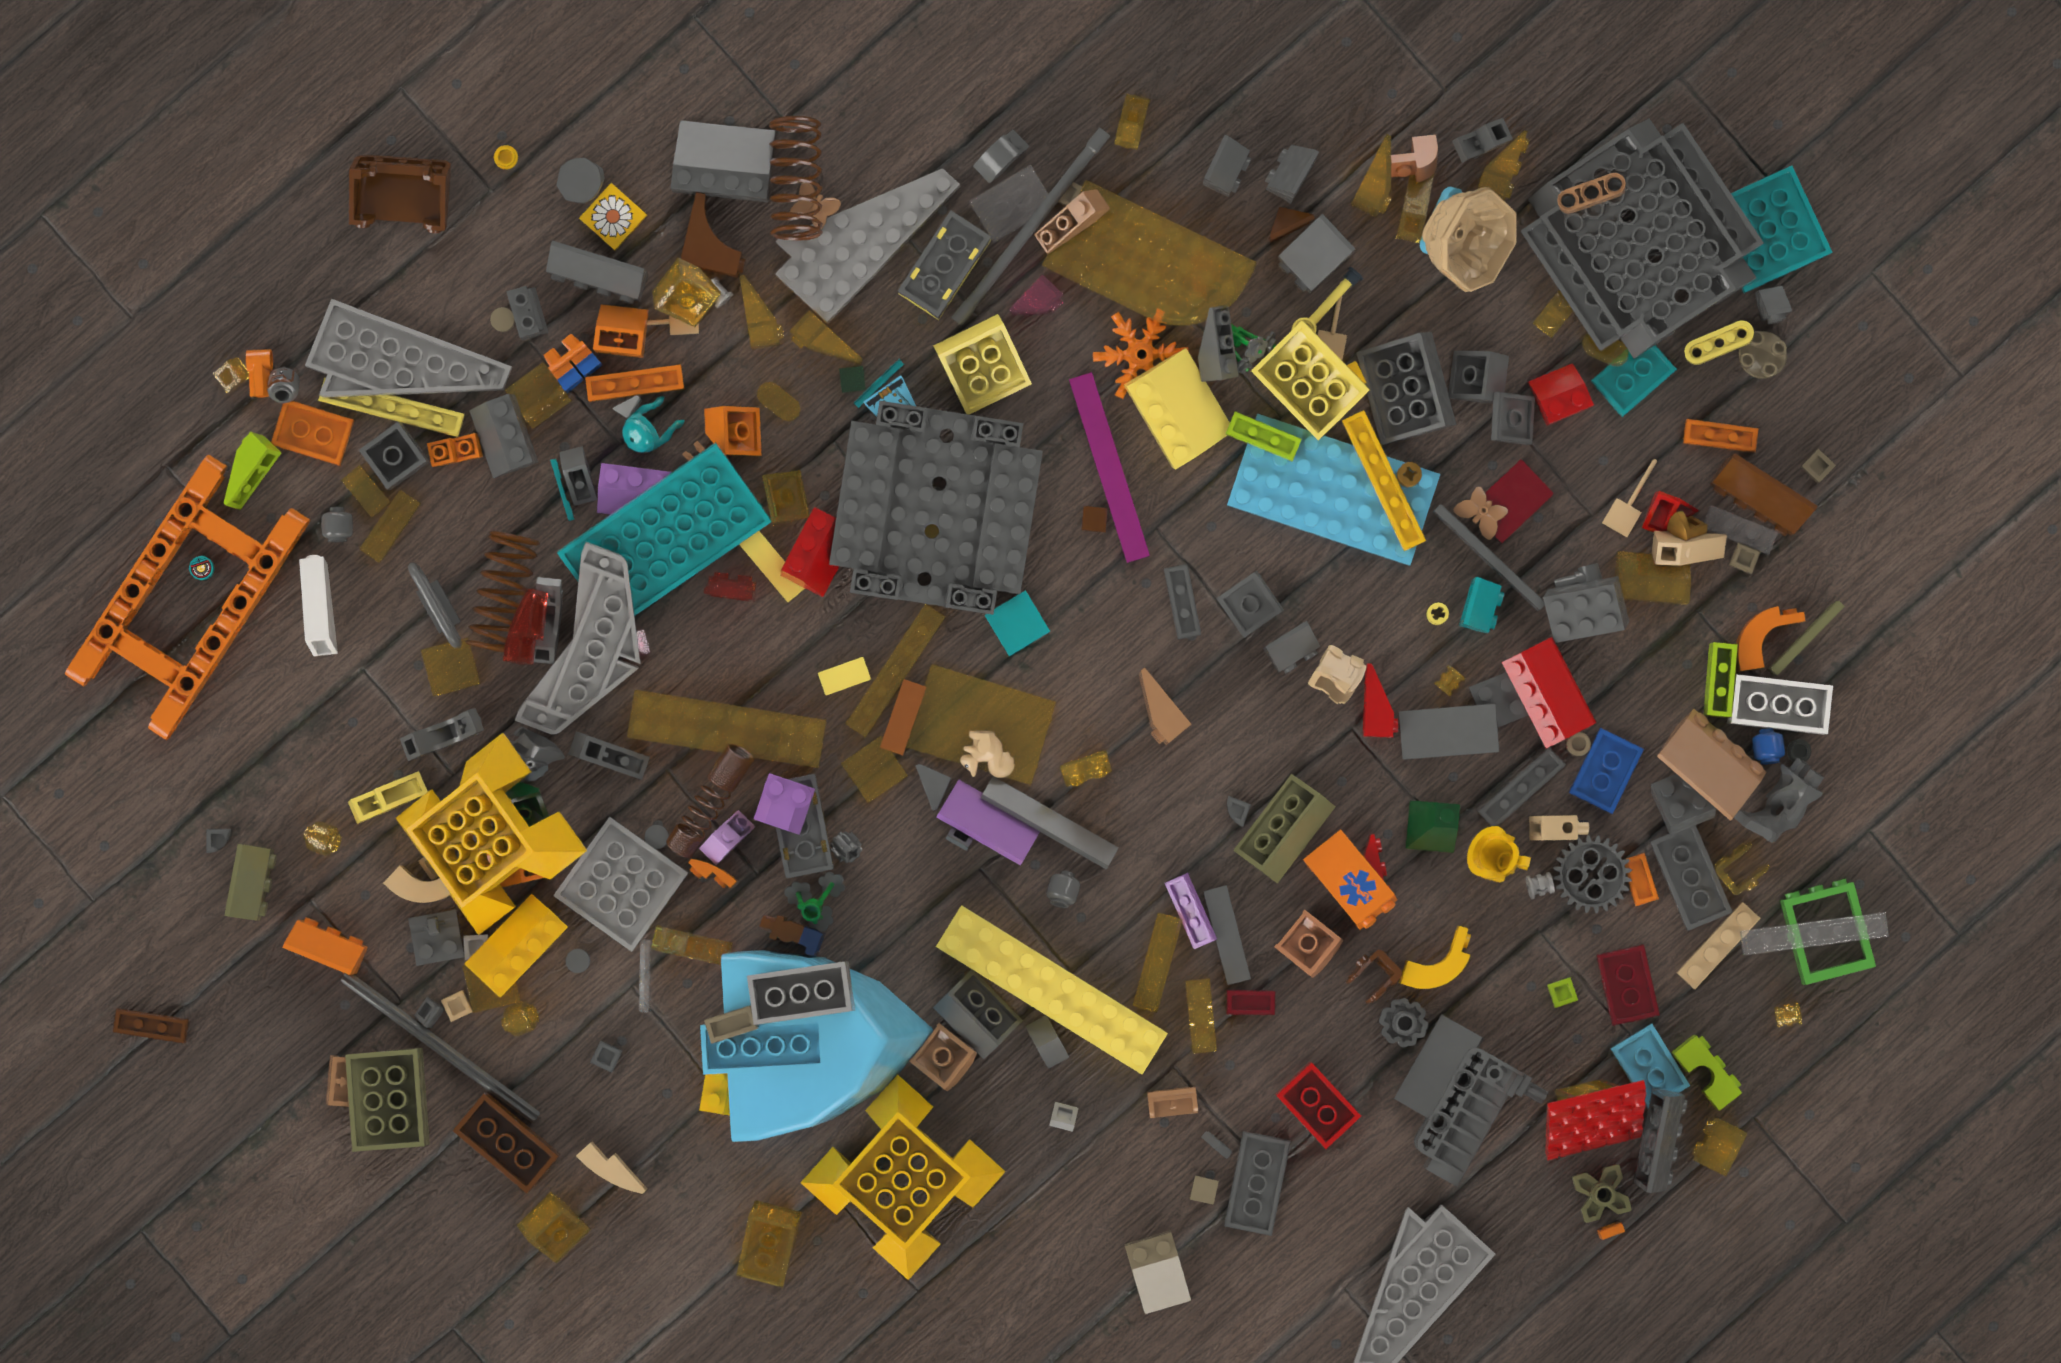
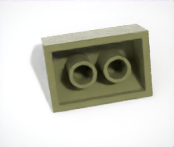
M238 844L224 916L260 921L262 916L265 917L268 902H265L266 892L270 893L272 879L269 878L270 870L275 868L277 859L274 849L249 844Z

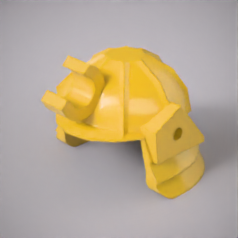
M1491 826L1480 831L1472 840L1467 853V864L1473 874L1500 883L1505 880L1506 876L1514 874L1517 867L1528 870L1531 858L1519 856V847L1514 843L1515 837L1506 834L1505 830L1501 827Z

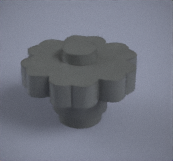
M1406 998L1392 1000L1390 1008L1385 1007L1381 1010L1378 1020L1384 1026L1381 1029L1382 1036L1389 1043L1397 1042L1400 1047L1415 1045L1417 1038L1424 1037L1428 1028L1427 1021L1423 1019L1426 1011L1421 1008L1418 1002L1409 1003Z

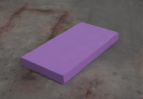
M958 780L938 813L937 818L1021 866L1040 831L981 798L982 792Z

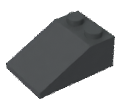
M1291 145L1288 150L1284 148L1277 159L1280 162L1279 167L1276 171L1272 169L1265 180L1268 183L1266 190L1291 204L1313 167L1319 152L1315 149Z

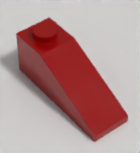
M1367 663L1365 664L1362 737L1392 738L1393 733L1398 732V718H1394L1393 709L1373 665Z

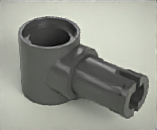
M1596 563L1577 568L1578 571H1575L1573 575L1555 579V588L1602 579L1599 564Z

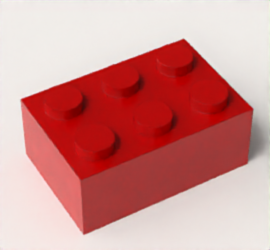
M1312 1062L1304 1066L1275 1094L1325 1149L1361 1117L1355 1108Z

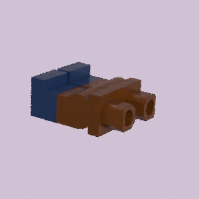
M763 915L759 929L769 932V938L773 940L780 939L783 942H796L807 947L805 950L806 954L813 957L818 955L826 933L794 921H787L788 917L783 915H777V918Z

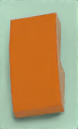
M477 433L427 443L432 467L483 457Z
M691 859L688 862L692 866L689 870L699 879L702 876L708 879L714 873L716 875L714 880L723 888L726 886L732 888L738 882L732 875L713 864L696 859Z

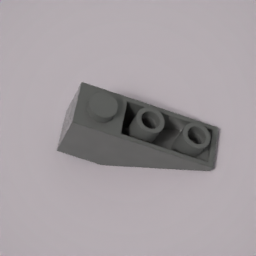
M1229 305L1209 308L1198 355L1201 382L1239 377Z

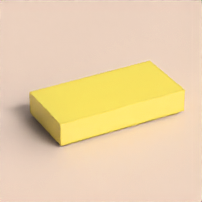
M863 657L818 673L826 696L871 680Z

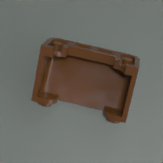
M360 155L355 157L349 168V224L355 225L358 228H368L375 220L423 223V228L427 229L429 233L445 231L447 228L451 163L444 160Z

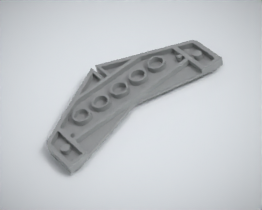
M585 542L581 552L573 639L519 707L515 721L549 734H558L639 669L636 665L618 659L621 656L640 664L626 559L622 555Z

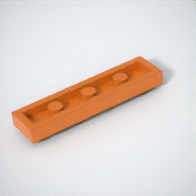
M681 365L585 377L589 402L684 389Z

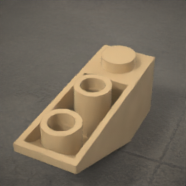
M1654 531L1652 556L1655 564L1678 566L1724 558L1727 535L1706 533L1685 541L1668 531Z

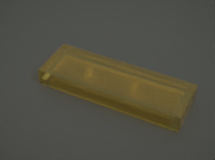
M400 490L366 538L360 550L381 563L421 503Z

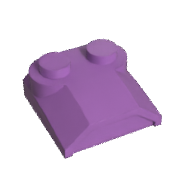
M769 773L754 819L800 835L815 789Z

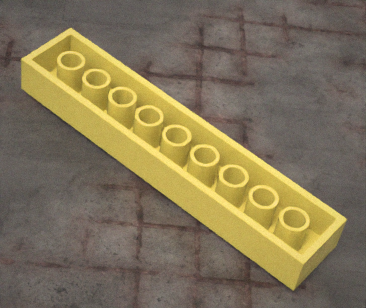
M961 905L936 945L940 950L1140 1074L1144 1073L1168 1034Z

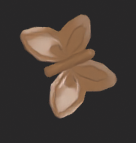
M803 182L800 186L799 195H809L816 192L812 184ZM818 194L817 198L815 196L813 199L822 204V210L813 215V217H816L823 223V228L826 224L827 216L836 213L841 206V202L836 198H825L822 200L823 195ZM798 201L790 209V212L809 213L816 210L818 205L809 201ZM812 221V224L818 227V223Z
M1481 487L1475 488L1470 500L1458 503L1453 509L1454 513L1459 517L1470 518L1475 516L1472 519L1475 524L1480 520V531L1488 540H1491L1496 534L1497 521L1508 513L1506 507L1500 505L1491 506L1492 501L1486 502V494Z

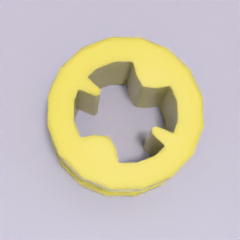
M1434 603L1428 608L1426 616L1431 624L1441 625L1448 619L1449 610L1443 603ZM1441 608L1444 618L1439 617L1438 620H1435L1433 618L1434 614L1431 615V611Z

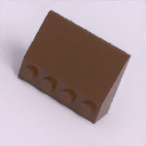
M1736 453L1724 460L1709 483L1714 486L1713 491L1722 497L1728 495L1734 499V505L1743 510H1746V508L1754 512L1753 516L1763 523L1767 521L1775 525L1774 530L1783 536L1795 534L1818 507Z

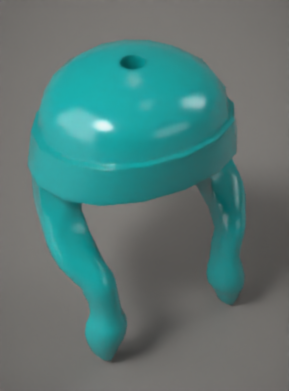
M665 396L656 398L653 403L642 405L626 420L622 435L629 449L643 453L653 451L668 442L673 432L683 426L685 420H676L659 438L654 426L642 416L644 413L661 406Z

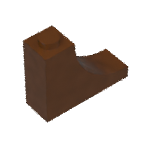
M696 192L680 264L738 278L739 272L743 273L746 259L742 258V252L728 247L714 235L706 215L707 196L706 194Z

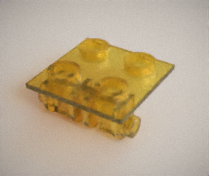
M544 362L505 389L507 394H515L522 416L532 429L571 402L569 396Z
M1106 750L1093 753L1088 757L1084 756L1082 759L1078 758L1076 761L1073 760L1060 766L1066 787L1078 786L1084 783L1085 780L1102 778L1107 773L1112 772Z

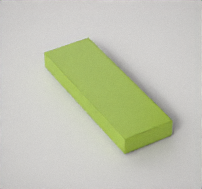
M1236 411L1226 432L1228 436L1289 461H1293L1302 440L1299 437Z

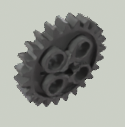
M1587 835L1586 842L1583 843L1578 837V845L1575 846L1569 842L1571 850L1562 849L1561 851L1565 857L1556 858L1561 863V866L1553 867V869L1559 871L1560 875L1554 876L1553 879L1560 880L1561 883L1555 888L1564 890L1560 895L1561 898L1570 897L1567 902L1568 905L1574 901L1576 902V910H1579L1583 905L1585 906V913L1589 912L1590 907H1593L1595 913H1598L1599 906L1608 911L1607 904L1609 902L1617 906L1615 898L1624 899L1620 893L1621 890L1629 891L1624 883L1632 881V879L1625 877L1626 873L1631 872L1632 869L1625 868L1624 865L1630 860L1621 859L1625 851L1616 852L1617 843L1611 847L1608 846L1609 838L1601 843L1599 835H1597L1595 841H1591V837ZM1589 850L1597 853V860L1593 864H1588L1584 861V854ZM1606 857L1607 861L1596 873L1599 876L1598 879L1592 878L1581 892L1578 891L1579 886L1588 877L1586 871L1588 869H1595L1600 860ZM1611 865L1616 868V876L1613 879H1606L1603 876V869L1606 866ZM1573 869H1578L1582 872V879L1577 883L1571 882L1568 877L1569 872ZM1597 884L1601 888V894L1597 898H1591L1587 892L1589 886Z

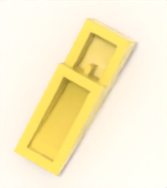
M418 771L348 801V804L357 824L420 798L428 791Z

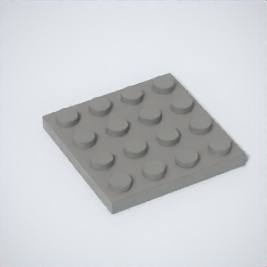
M609 817L588 846L587 852L580 857L553 896L633 952L686 878L688 872Z

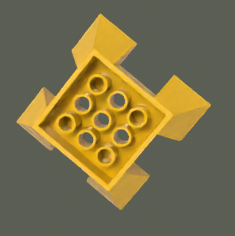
M501 733L466 761L460 786L450 795L440 801L432 789L396 817V820L423 857H426L443 881L450 896L478 935L482 934L516 907L500 885L501 882L515 871L522 868L547 879H552L587 852V849L560 811L529 827L506 795L509 789L530 774L531 771L504 733ZM459 815L463 818V824L459 820ZM491 820L495 823V830L491 826ZM473 835L477 837V844L473 840ZM456 849L459 851V858L455 854ZM487 854L491 857V863L487 860Z
M897 1074L865 1110L880 1127L881 1130L852 1163L837 1149L832 1147L801 1181V1184L836 1215L850 1201L885 1232L872 1248L909 1280L941 1244L925 1230L935 1216L953 1196L974 1208L1006 1171L970 1139L953 1158L950 1157L917 1127L934 1106ZM920 1155L925 1159V1165L922 1168H916L912 1165L911 1159L914 1156ZM881 1157L888 1158L891 1162L890 1168L881 1170L877 1166V1160ZM900 1173L906 1174L909 1178V1183L906 1186L897 1185L895 1182L896 1175ZM917 1190L925 1191L927 1194L926 1201L922 1203L916 1202L913 1198V1193ZM889 1192L893 1198L892 1202L887 1205L882 1204L879 1201V1194Z

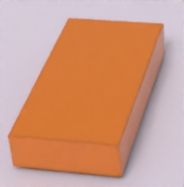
M1645 853L1626 858L1630 861L1624 865L1625 868L1632 869L1631 872L1626 873V877L1632 879L1631 882H1628V886L1635 906L1658 900L1659 897Z

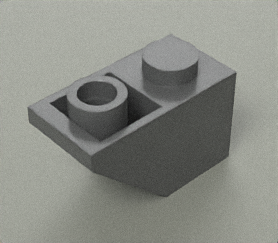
M1783 286L1763 289L1755 293L1761 321L1767 320L1768 324L1778 323L1786 319V315L1792 312Z

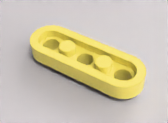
M1747 321L1732 323L1690 341L1685 347V357L1688 362L1694 365L1708 362L1748 345L1754 338V329ZM1740 330L1746 331L1747 335L1744 338L1738 337L1737 333ZM1719 339L1724 341V345L1720 348L1715 346V342ZM1695 349L1702 351L1699 357L1693 356L1692 353Z

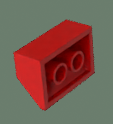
M815 507L813 508L780 576L821 597H824L840 567L829 565L836 523L835 517Z

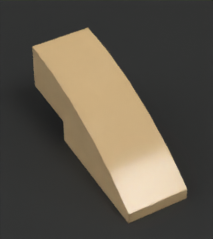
M593 1141L576 1155L590 1170L614 1185L641 1194L648 1189L616 1153L608 1159Z

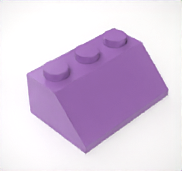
M601 463L597 513L611 515L672 472Z

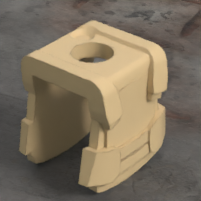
M1329 645L1308 684L1315 689L1324 691L1329 695L1328 698L1336 704H1345L1351 698L1364 676L1366 665L1363 663L1364 659L1354 655L1349 657L1344 655L1341 649Z

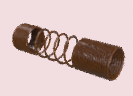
M727 744L707 775V778L717 787L728 791L729 796L727 798L720 797L711 788L701 785V789L704 792L720 799L723 805L720 808H716L703 797L695 795L696 801L713 809L716 816L709 818L698 808L689 805L688 809L695 815L707 819L710 826L702 828L690 817L682 816L683 821L700 829L703 837L686 824H676L666 840L671 850L685 858L693 857L705 838L704 830L711 829L712 827L710 820L718 818L717 810H721L725 806L723 800L731 797L730 792L735 791L754 761L749 752L736 744ZM691 808L697 810V811H698L699 813H701L702 815L698 814L697 812H695V811L692 810Z

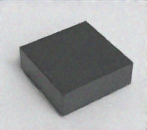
M600 1040L590 1063L612 1073L623 1050Z

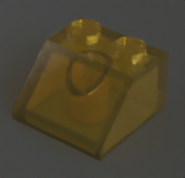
M677 258L652 291L654 309L693 327L697 326L721 295V291L699 267L680 258Z
M1714 1117L1713 1121L1709 1120L1704 1128L1703 1133L1706 1135L1702 1143L1698 1142L1692 1154L1695 1155L1693 1160L1721 1175L1727 1176L1748 1133Z
M550 1192L517 1225L528 1242L555 1263L565 1256L591 1230L553 1192Z

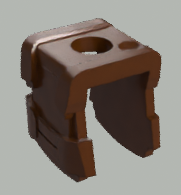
M1380 949L1372 952L1369 956L1364 954L1355 963L1357 968L1345 980L1347 984L1351 983L1373 960L1389 975L1365 999L1367 1004L1375 1000L1377 1001L1386 992V988L1393 984L1395 985L1402 976L1401 969Z

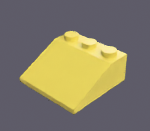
M998 314L933 345L967 415L1032 384L1006 327Z

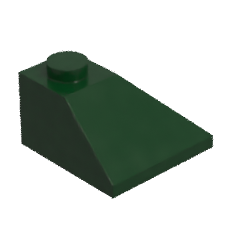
M518 782L506 792V795L529 827L549 817L539 788Z
M1410 800L1405 848L1454 853L1460 804Z

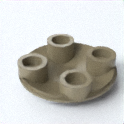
M1755 331L1753 340L1748 345L1739 348V361L1742 368L1749 375L1759 379L1771 378L1777 375L1785 366L1787 347L1777 335L1767 331Z

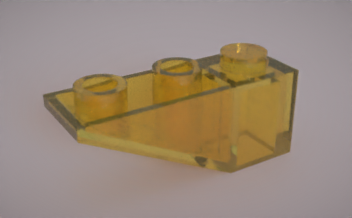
M1524 130L1484 168L1477 189L1490 187L1502 200H1505V197L1510 198L1514 188V184L1510 182L1513 175L1517 176L1522 162L1518 161L1521 152H1526L1530 140L1526 138L1528 131Z
M1434 174L1421 182H1416L1415 175H1409L1396 233L1397 239L1415 243L1420 242Z
M657 925L651 949L721 965L722 954L730 953L733 943Z

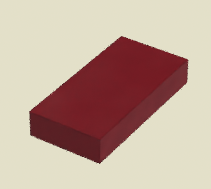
M1227 990L1226 1014L1275 1015V991Z

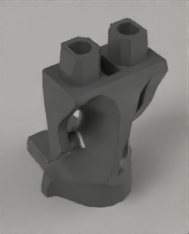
M1796 758L1790 768L1782 764L1778 783L1766 795L1768 798L1766 807L1762 811L1748 813L1740 809L1734 818L1745 828L1759 834L1769 842H1776L1783 832L1796 828L1806 812L1807 805L1822 796L1823 792L1818 789V786L1824 777L1812 769L1809 770L1811 766L1799 758ZM1783 806V811L1779 815H1776V810L1779 807Z

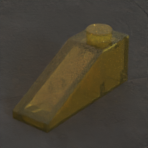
M741 275V289L752 350L781 345L780 339L784 338L782 324L777 325L776 318L745 275Z
M810 310L790 330V333L793 335L791 340L800 349L805 346L810 351L859 365L863 362V359Z

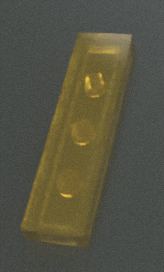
M1162 913L1157 914L1133 1006L1157 1013L1183 919Z

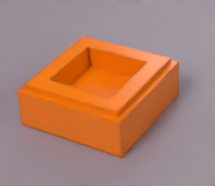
M1617 1221L1598 1228L1597 1232L1599 1238L1604 1240L1625 1232L1623 1224Z

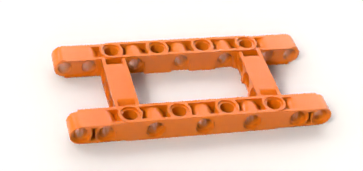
M207 455L203 459L65 672L66 676L84 687L91 678H95L113 650L169 686L170 688L150 717L152 720L148 726V729L165 740H168L174 733L310 523L309 518L290 508L285 516L282 515L264 544H261L207 509L206 506L224 480V474L227 470L225 464L211 455ZM190 504L192 506V513L184 517L182 515V508L184 505ZM193 528L206 536L207 539L226 549L229 553L245 561L249 565V571L222 606L223 611L215 623L209 626L195 648L196 652L189 663L183 666L127 628ZM163 544L166 552L162 557H157L155 553L156 547ZM267 556H271L273 559V565L269 569H265L262 565L263 559ZM133 585L139 587V594L135 598L129 595V589ZM244 596L247 600L246 607L239 610L236 606V601L239 597ZM110 625L113 629V634L111 637L105 638L103 636V629ZM214 637H218L220 640V646L216 650H212L210 647V641ZM190 677L194 681V686L191 690L186 691L183 683L186 678Z

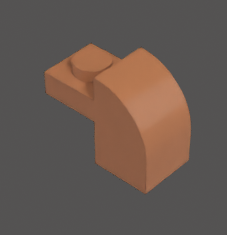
M1436 135L1412 137V153L1390 155L1391 177L1415 175L1416 182L1424 181L1430 178L1437 168L1438 145Z

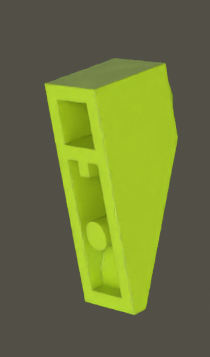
M250 432L242 440V444L236 451L224 499L226 506L241 510L281 455V452L265 436Z

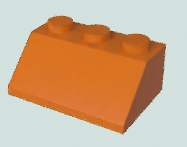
M305 917L304 921H296L282 948L348 975L357 974L368 948L362 945L363 940L354 936H350L349 939L340 936L341 931L329 926L326 930L318 927L319 922Z

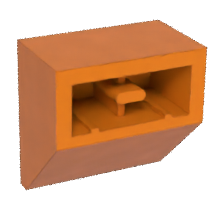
M601 304L595 328L593 350L596 353L643 358L649 310Z

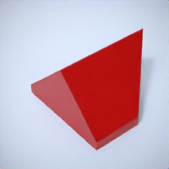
M1657 491L1654 493L1642 528L1651 532L1668 531V523L1673 514L1683 511L1685 516L1689 517L1699 510L1680 498Z

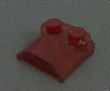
M714 572V576H709L708 585L704 588V594L707 596L755 602L757 583L752 582L753 577L738 575V579H730L727 573Z

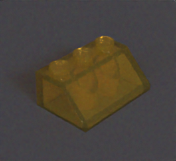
M1617 551L1615 577H1619L1624 600L1677 605L1689 604L1691 587L1690 564L1680 566L1655 564L1652 554Z

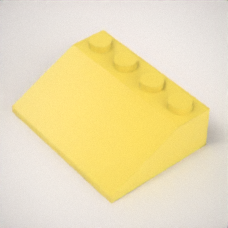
M1303 320L1251 370L1317 440L1322 438L1370 391Z
M1186 348L1124 384L1168 462L1175 470L1227 436L1226 432L1230 422L1206 381L1201 382L1200 371Z

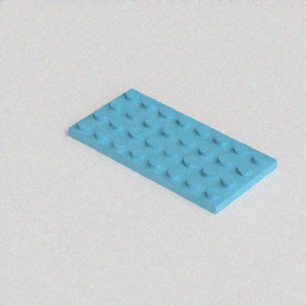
M1257 414L1255 420L1299 437L1302 440L1293 461L1247 443L1227 506L1408 566L1411 565L1417 546L1403 551L1353 445L1327 436L1317 440L1309 430ZM1387 457L1397 478V471L1405 462ZM1421 468V480L1415 486L1404 487L1400 484L1421 531L1440 477L1439 473Z

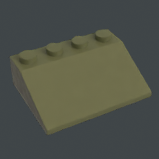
M423 1048L345 1054L352 1152L429 1145Z

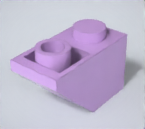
M738 810L712 833L699 849L717 865L755 826Z

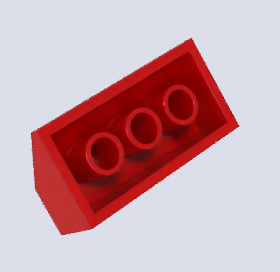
M1553 637L1502 662L1545 748L1559 743L1596 723Z

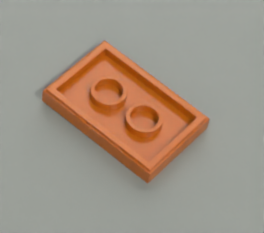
M295 401L283 403L271 443L286 450L341 466L355 420Z

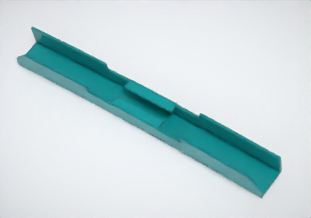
M898 359L854 404L860 408L864 404L863 401L871 397L904 363Z
M551 459V465L568 521L574 520L570 503L566 499L561 482L562 476L557 460Z

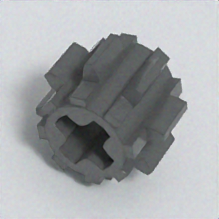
M846 831L844 833L840 832L832 839L833 841L830 843L831 851L840 862L844 860L845 863H852L860 856L862 844L853 832L850 834Z

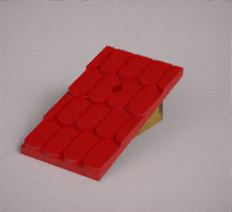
M1598 1079L1555 1090L1557 1101L1547 1103L1545 1149L1547 1161L1556 1159L1559 1156L1564 1157L1582 1151L1605 1147V1145L1609 1146L1625 1142L1629 1139L1641 1138L1643 1114L1646 1105V1086L1644 1080L1619 1086L1607 1080Z

